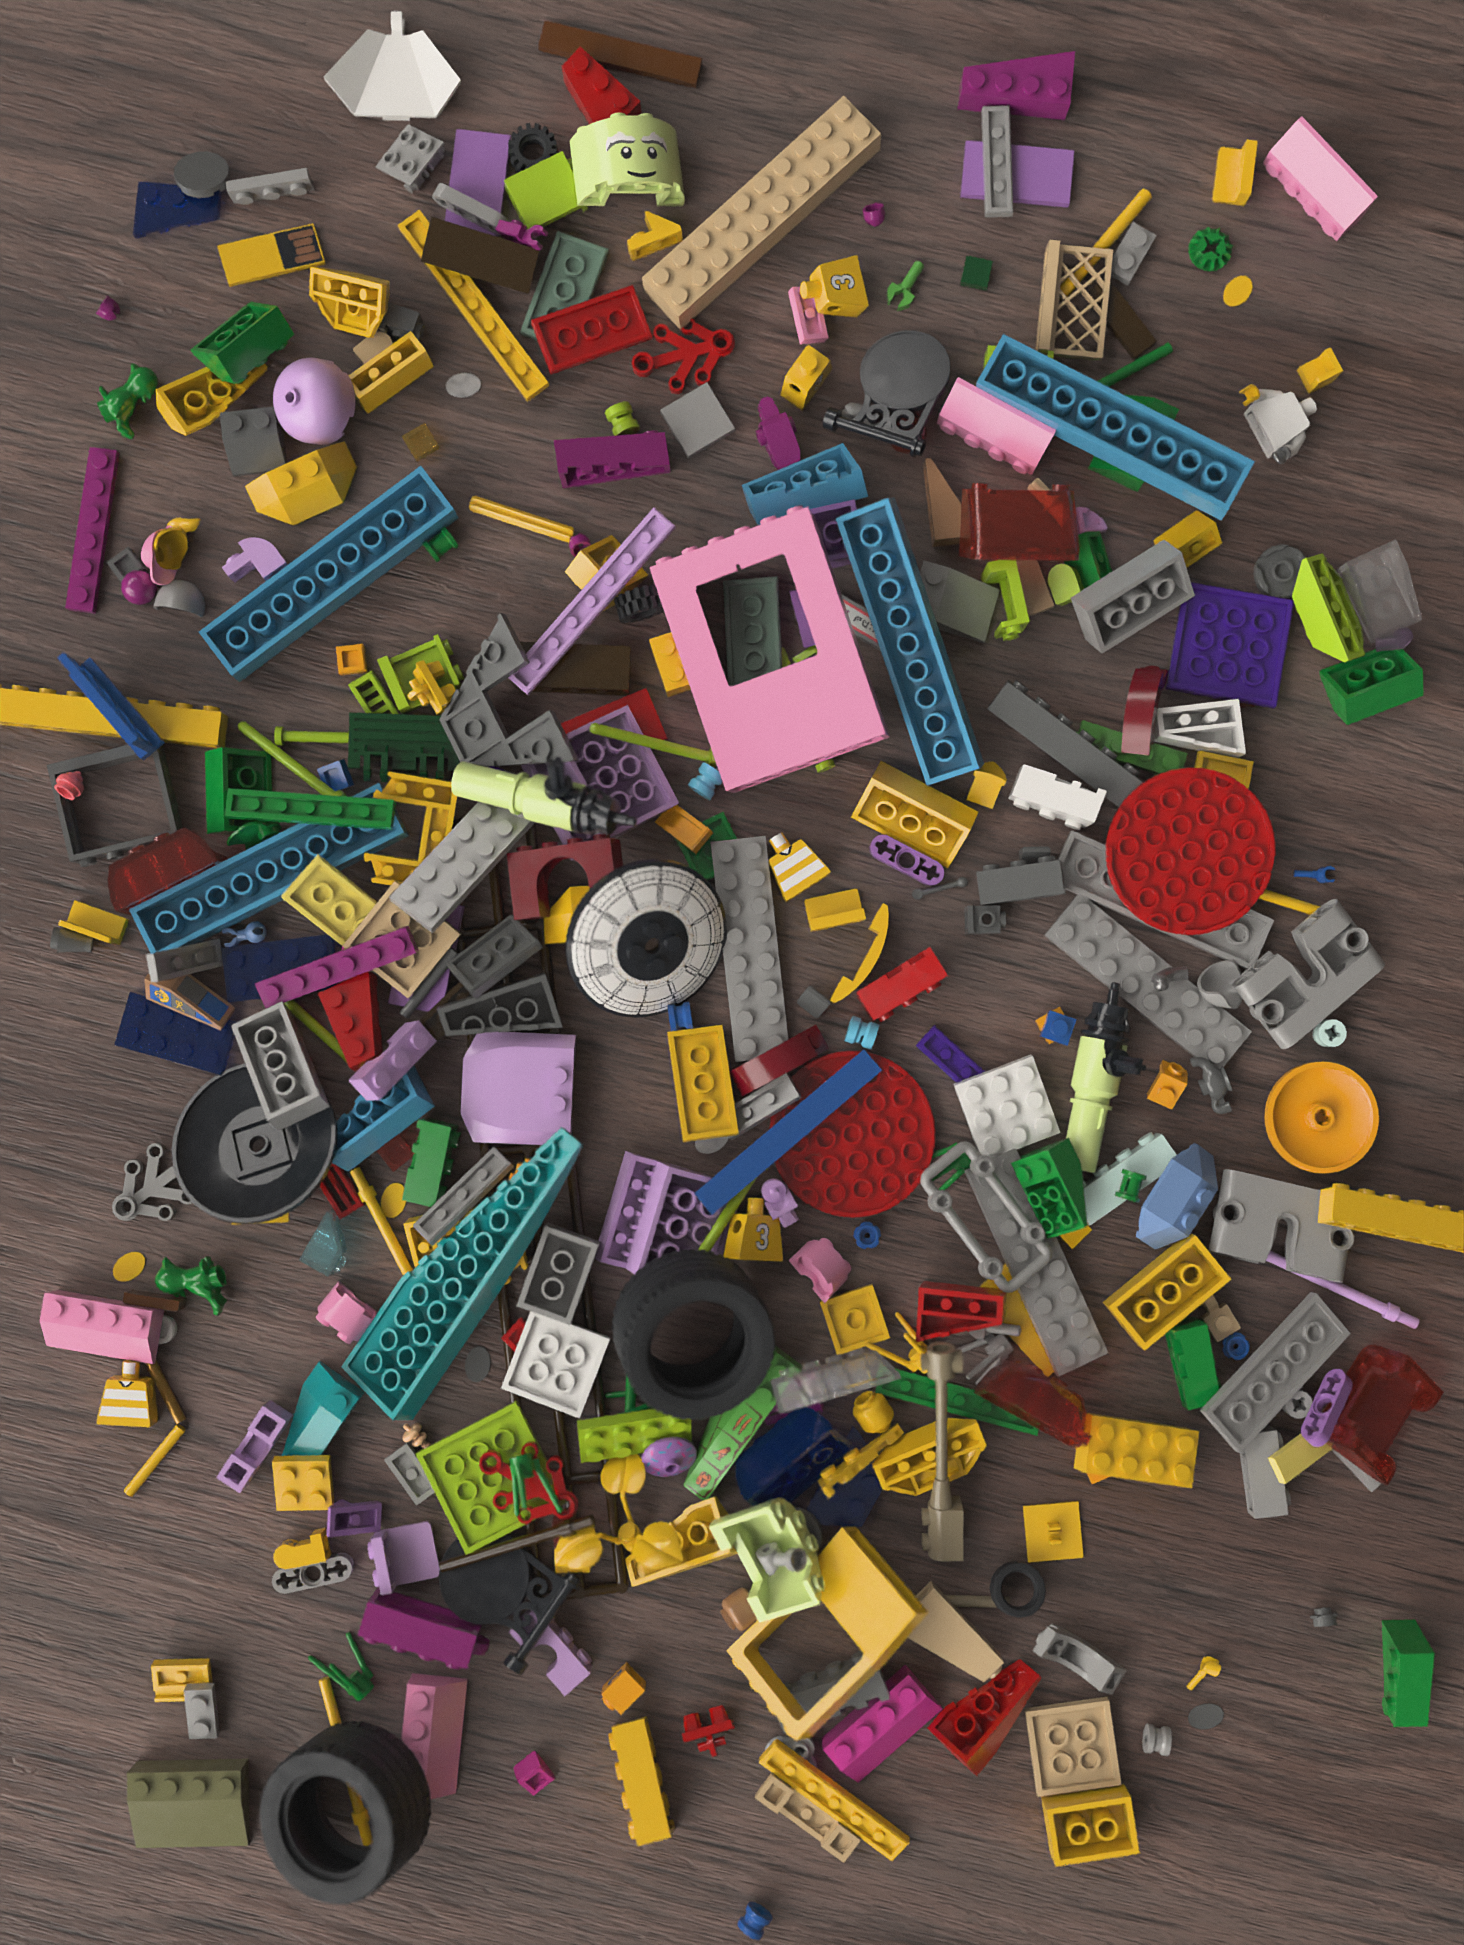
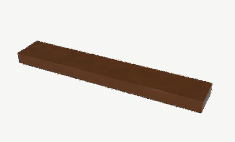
M544 20L538 44L539 51L569 58L581 46L601 66L695 89L697 87L702 67V58Z

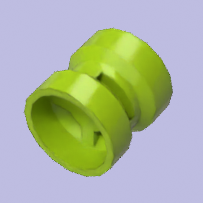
M628 401L617 403L605 411L608 422H611L613 425L612 432L614 436L636 434L640 430L637 420L632 417L633 409Z

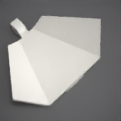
M391 11L392 35H385L367 29L324 76L325 81L354 116L382 117L383 120L410 121V118H437L461 83L460 78L423 30L410 35H404L405 20L402 12Z

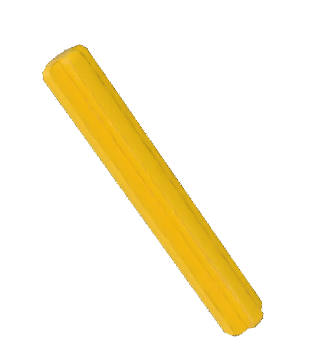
M472 496L469 503V509L472 512L568 543L574 535V528L478 496Z

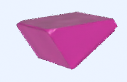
M535 1751L531 1752L514 1766L517 1782L533 1796L555 1779L553 1772Z

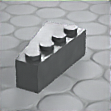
M545 972L487 990L476 999L471 995L440 1005L437 1008L446 1036L563 1028Z

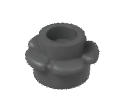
M1331 1607L1314 1609L1315 1615L1310 1616L1311 1619L1313 1618L1314 1627L1337 1625L1335 1616H1338V1613H1332Z

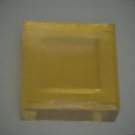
M425 423L401 436L416 462L440 449Z

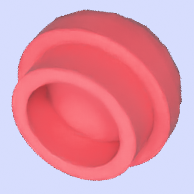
M80 771L63 773L56 779L57 783L54 788L66 799L74 800L75 797L81 796L84 791L83 778Z

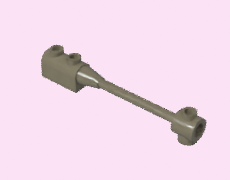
M936 1342L927 1346V1353H921V1370L927 1371V1376L932 1380H936V1476L931 1497L928 1501V1508L921 1509L922 1525H928V1533H922L921 1535L922 1550L928 1551V1556L936 1561H963V1507L960 1496H951L950 1481L947 1476V1381L955 1378L956 1373L963 1372L962 1350L956 1349L953 1344Z

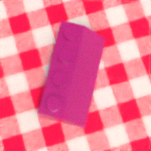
M906 1664L886 1681L890 1695L889 1700L881 1702L880 1698L876 1697L868 1701L869 1705L858 1710L856 1707L821 1738L823 1751L841 1772L857 1783L942 1710V1706Z

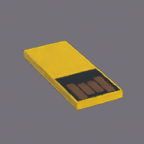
M314 224L217 245L229 287L325 265Z

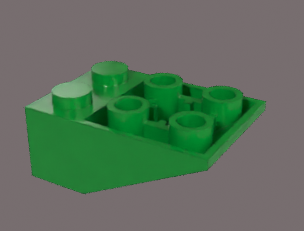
M1069 1138L1033 1150L1011 1163L1028 1201L1044 1229L1047 1239L1088 1226L1082 1166Z

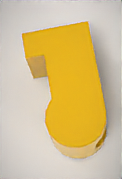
M326 1527L314 1530L310 1535V1539L301 1541L287 1539L283 1541L274 1552L275 1564L281 1569H291L327 1561L331 1556Z

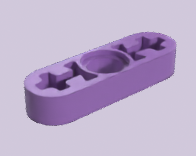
M878 835L870 844V853L875 859L924 885L934 886L944 877V868L939 862L888 835ZM883 840L888 843L887 848L892 851L895 850V846L900 848L894 857V862L889 860L892 856L890 853L884 852L882 855L877 853L876 842L881 844ZM910 853L913 855L915 862L911 868H904L900 865L899 857L901 854ZM920 859L925 861L922 867L930 869L934 866L936 868L935 873L938 874V878L933 877L931 880L926 879L927 873L919 870L918 875L913 873L918 867Z
M1333 1369L1324 1376L1301 1427V1435L1314 1447H1320L1330 1439L1352 1389V1380L1341 1369ZM1332 1402L1330 1410L1321 1413L1323 1406Z

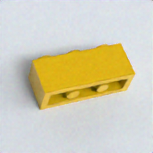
M410 331L348 376L352 382L356 400L366 413L369 414L434 366L425 348Z

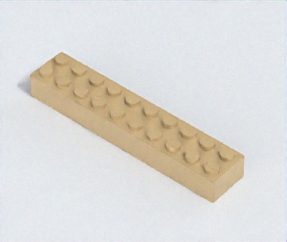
M845 96L840 98L642 277L644 292L679 329L682 326L684 328L691 318L694 319L880 150L881 133Z

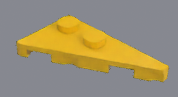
M896 1423L862 1449L854 1448L843 1457L845 1461L835 1467L832 1464L820 1473L821 1478L818 1479V1482L828 1498L836 1493L832 1486L837 1481L840 1484L850 1481L859 1471L879 1456L877 1452L885 1446L893 1444L904 1434L899 1424Z

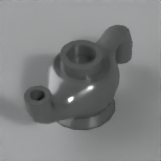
M1203 1057L1190 1058L1189 1060L1193 1068L1198 1066L1203 1070V1079L1198 1080V1084L1203 1096L1209 1094L1213 1111L1217 1114L1232 1112L1229 1102L1224 1101L1227 1091H1232L1224 1067L1222 1066L1219 1070L1208 1059Z

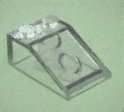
M1396 539L1344 563L1336 570L1342 578L1351 603L1371 644L1422 620L1408 563Z

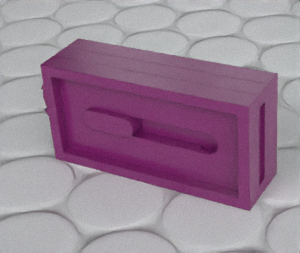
M377 1587L367 1603L358 1636L364 1637V1640L368 1643L380 1644L381 1642L390 1645L394 1651L401 1653L410 1651L418 1654V1657L423 1660L434 1661L436 1659L445 1662L447 1667L456 1670L461 1668L467 1669L472 1655H485L490 1646V1640L480 1635L482 1624L467 1622L455 1615L449 1608L393 1591L390 1594L381 1595L379 1587Z

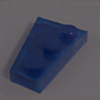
M138 181L133 235L138 239L152 232L159 231V233L170 231V228L186 225L189 227L220 220L222 192L219 189L214 192V196L196 198L183 193L182 189L176 184Z

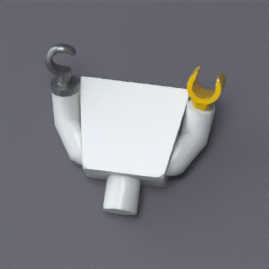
M1250 384L1240 390L1239 393L1244 394L1247 398L1243 405L1247 406L1253 403L1245 411L1244 416L1267 459L1273 457L1278 464H1284L1287 459L1297 454L1306 439L1305 430L1310 426L1307 416L1317 411L1314 400L1309 397L1298 402L1293 392L1284 394L1280 390L1258 389L1254 384Z

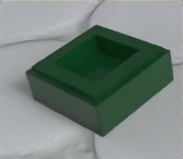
M966 255L960 285L986 291L993 261Z

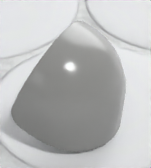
M173 580L171 583L163 585L158 591L153 608L156 610H160L161 607L174 608L203 617L205 613V600L201 591L191 582Z
M1232 960L1220 961L1209 966L1200 974L1197 985L1199 992L1207 1002L1217 1007L1236 1009L1240 1006L1242 998L1232 986L1234 980L1241 975L1237 963Z

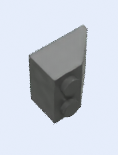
M274 407L220 413L222 440L234 477L266 473L287 463L284 430L276 417Z

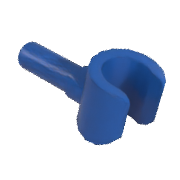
M1327 866L1312 871L1294 870L1293 875L1294 877L1314 878L1319 883L1324 884L1335 881V879H1327L1325 871L1336 869L1332 866Z

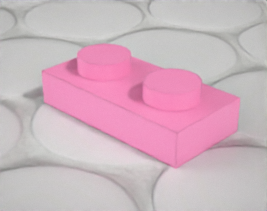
M792 287L788 293L800 344L824 343L829 338L824 315L817 312L814 298L803 299L800 287Z

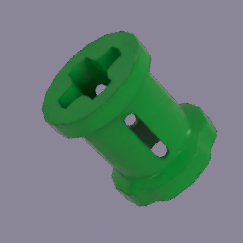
M442 527L441 532L429 542L424 541L422 543L437 563L440 561V557L450 549L459 547L445 527Z
M1122 1169L1123 1178L1119 1191H1116L1114 1196L1139 1203L1140 1198L1138 1195L1142 1181L1146 1180L1147 1176Z

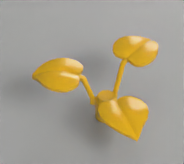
M638 1454L629 1455L625 1458H611L601 1471V1483L605 1490L611 1494L620 1493L628 1520L627 1523L620 1527L618 1537L604 1533L596 1534L594 1526L577 1531L576 1535L567 1538L561 1536L555 1552V1563L558 1567L582 1570L595 1565L603 1552V1546L599 1539L614 1542L616 1545L623 1544L626 1550L633 1552L637 1562L645 1567L669 1568L684 1563L679 1536L673 1526L666 1522H655L648 1525L643 1534L632 1518L626 1499V1492L631 1494L638 1493L646 1481L645 1465Z

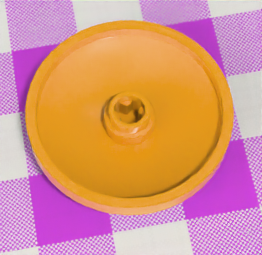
M1310 1062L1289 1070L1275 1083L1265 1106V1127L1271 1144L1288 1163L1309 1172L1333 1173L1351 1167L1369 1151L1378 1131L1379 1111L1372 1090L1356 1072L1337 1063Z

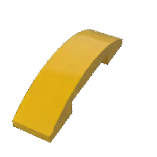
M883 903L868 928L876 933L877 936L853 980L844 976L840 979L830 998L831 1003L834 1004L853 992L865 980L877 962L887 935L888 905Z

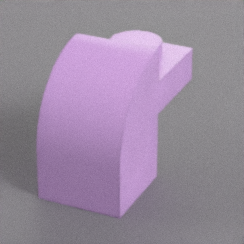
M252 537L238 542L244 552L234 554L228 558L227 564L222 569L232 581L237 582L256 568L267 581L286 567L288 563L270 542L262 538Z

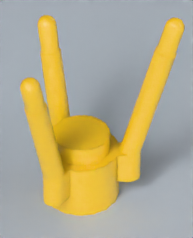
M896 1312L895 1317L908 1332L904 1334V1338L913 1347L908 1354L910 1361L870 1342L866 1343V1347L906 1366L913 1373L919 1369L925 1374L927 1371L921 1370V1353H927V1345L923 1341L916 1342V1332L903 1316Z

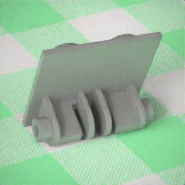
M407 125L389 150L383 155L376 168L405 183L404 187L410 193H413L415 190L418 191L425 181L422 176L425 178L430 176L426 169L433 172L434 167L443 159L445 151L443 147L444 142Z

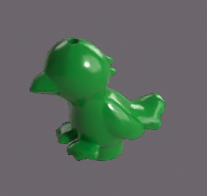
M131 363L129 378L123 386L115 388L110 392H107L103 386L98 387L104 398L97 402L99 410L106 423L116 420V428L123 438L134 439L135 434L129 426V422L134 413L137 400L141 399L146 403V400L151 399L157 389L158 378L152 369L139 367L137 364Z
M210 1256L204 1257L199 1262V1266L190 1269H182L174 1265L167 1257L163 1259L162 1267L155 1276V1284L160 1291L172 1294L175 1297H179V1295L185 1297L184 1289H187L195 1295L206 1298L212 1306L213 1314L216 1316L222 1313L227 1299L220 1293L221 1287L227 1283L225 1272L220 1265L214 1266Z

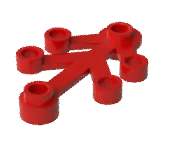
M693 318L690 319V323L693 325L692 328L687 330L682 326L680 331L684 335L694 334L705 342L694 344L670 331L665 324H658L653 330L655 340L660 343L667 342L678 349L653 357L646 352H639L632 358V369L637 376L647 377L655 368L683 361L676 374L668 382L669 390L674 394H680L684 391L685 380L699 356L709 353L703 367L695 372V382L701 386L705 383H710L711 373L719 358L726 357L732 353L735 347V340L729 331L718 329L712 332L695 323ZM663 329L667 334L664 337H659L656 334L657 331ZM719 340H723L726 342V346L719 348L716 343ZM640 363H646L648 365V368L646 370H640L638 368V365ZM704 373L708 378L705 381H700L698 375ZM680 381L682 385L676 389L672 387V383Z
M533 1441L526 1442L522 1447L521 1454H527L525 1448L532 1446L535 1449V1454L532 1455V1458L537 1459L539 1446ZM487 1450L482 1454L479 1460V1467L483 1473L493 1475L498 1472L512 1481L510 1465L503 1462V1458L498 1451ZM489 1456L495 1457L497 1460L496 1465H489L487 1458ZM551 1456L547 1460L546 1470L552 1475L555 1494L559 1502L565 1499L570 1503V1506L566 1509L563 1508V1511L559 1513L536 1470H533L534 1476L524 1479L526 1499L540 1497L548 1503L536 1507L528 1505L527 1509H523L521 1506L520 1515L517 1516L519 1522L528 1524L533 1519L554 1514L559 1519H569L576 1514L579 1502L576 1495L566 1489L562 1474L563 1460L559 1456ZM551 1461H557L560 1467L556 1470L552 1469L549 1465ZM500 1490L493 1497V1505L497 1509L502 1510L507 1508L508 1505L513 1504V1491ZM500 1495L505 1496L507 1502L499 1504L497 1497ZM521 1511H530L531 1517L528 1519L523 1518Z

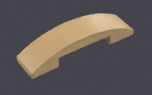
M773 1773L769 1775L754 1795L755 1799L776 1814L782 1813L819 1840L825 1850L843 1863L861 1841L860 1837Z

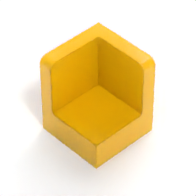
M1329 347L1319 357L1300 366L1297 372L1310 394L1334 382L1343 372V369L1333 350Z

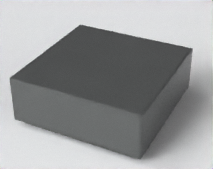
M129 546L106 562L121 583L125 575L133 570L147 571Z

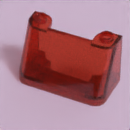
M971 483V489H962L959 557L976 560H1079L1080 547L1075 495L1073 490H1069V485L1052 484V490L988 489V483Z
M1372 1344L1361 1350L1346 1374L1352 1380L1353 1386L1331 1437L1326 1444L1375 1481L1388 1486L1396 1472L1397 1464L1386 1452L1412 1409L1419 1412L1433 1409L1444 1392L1409 1355ZM1332 1402L1327 1404L1326 1408L1322 1413L1330 1410V1408L1332 1407Z

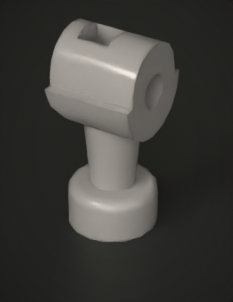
M776 1542L764 1544L756 1551L760 1563L769 1576L773 1575L780 1566H785L789 1571L800 1572L807 1563V1556L803 1549L790 1548L786 1553L781 1552Z

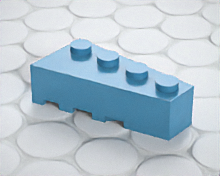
M843 443L742 485L750 513L757 525H761L760 521L770 516H776V518L787 515V510L796 506L813 509L868 497L862 470Z

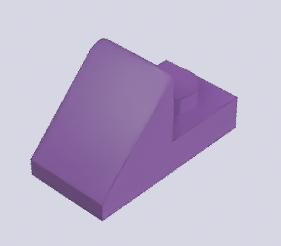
M343 1499L338 1500L328 1507L327 1536L335 1537L380 1531L382 1503L379 1501L350 1503Z

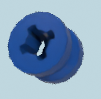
M684 1002L681 1006L667 1005L671 1031H677L683 1027L693 1029L690 1002Z
M751 1901L745 1908V1916L740 1917L737 1925L750 1938L761 1940L764 1934L763 1929L765 1925L770 1924L772 1915L762 1905Z

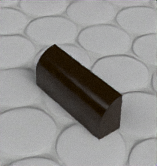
M431 216L421 262L529 294L539 250Z
M520 641L525 654L536 643ZM573 644L532 692L628 696L630 695L631 648L630 646Z

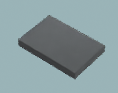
M511 914L447 962L446 965L476 999L543 947L519 920H514V915Z

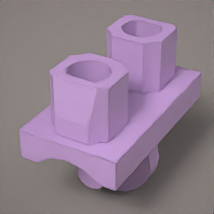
M776 1178L768 1179L764 1182L761 1188V1197L764 1198V1203L772 1219L779 1218L783 1227L798 1221L799 1219L794 1212V1208L798 1206L786 1183Z

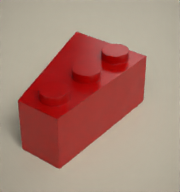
M931 947L855 992L870 1019L874 1021L878 1018L880 1022H883L895 1014L892 1009L901 1004L905 1008L918 1000L917 994L924 990L927 993L935 990L942 985L940 980L948 975Z

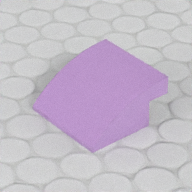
M628 705L566 734L579 760L577 762H564L565 774L572 779V782L586 786L591 785L594 789L604 790L609 797L619 799L621 804L620 813L628 814L637 819L635 826L617 824L610 838H617L679 804L651 748L592 734L589 731L592 723H598L643 735ZM547 763L521 765L523 771L530 778L538 773L549 776ZM554 827L562 845L568 844L567 840L572 838H584V842L593 840L591 835L578 834Z
M625 1151L599 1237L601 1242L595 1259L602 1263L626 1268L635 1274L645 1264L664 1254L684 1249L698 1250L727 1205L726 1203L711 1215L694 1195L697 1190L713 1177ZM729 1223L711 1249L716 1255L724 1254Z

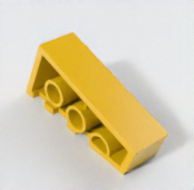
M647 1716L615 1724L611 1727L612 1733H609L608 1736L611 1750H616L619 1762H615L618 1780L623 1779L625 1791L621 1792L623 1806L625 1810H630L632 1821L628 1822L630 1837L632 1840L636 1839L637 1846L670 1838L676 1828L674 1820L667 1819V1816L670 1815V1804L667 1794L661 1792L660 1789L663 1786V1777L658 1762H654L653 1757H656V1750Z

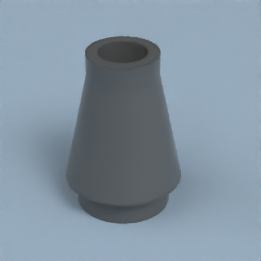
M62 926L61 928L54 927L50 948L57 950V953H92L95 938Z

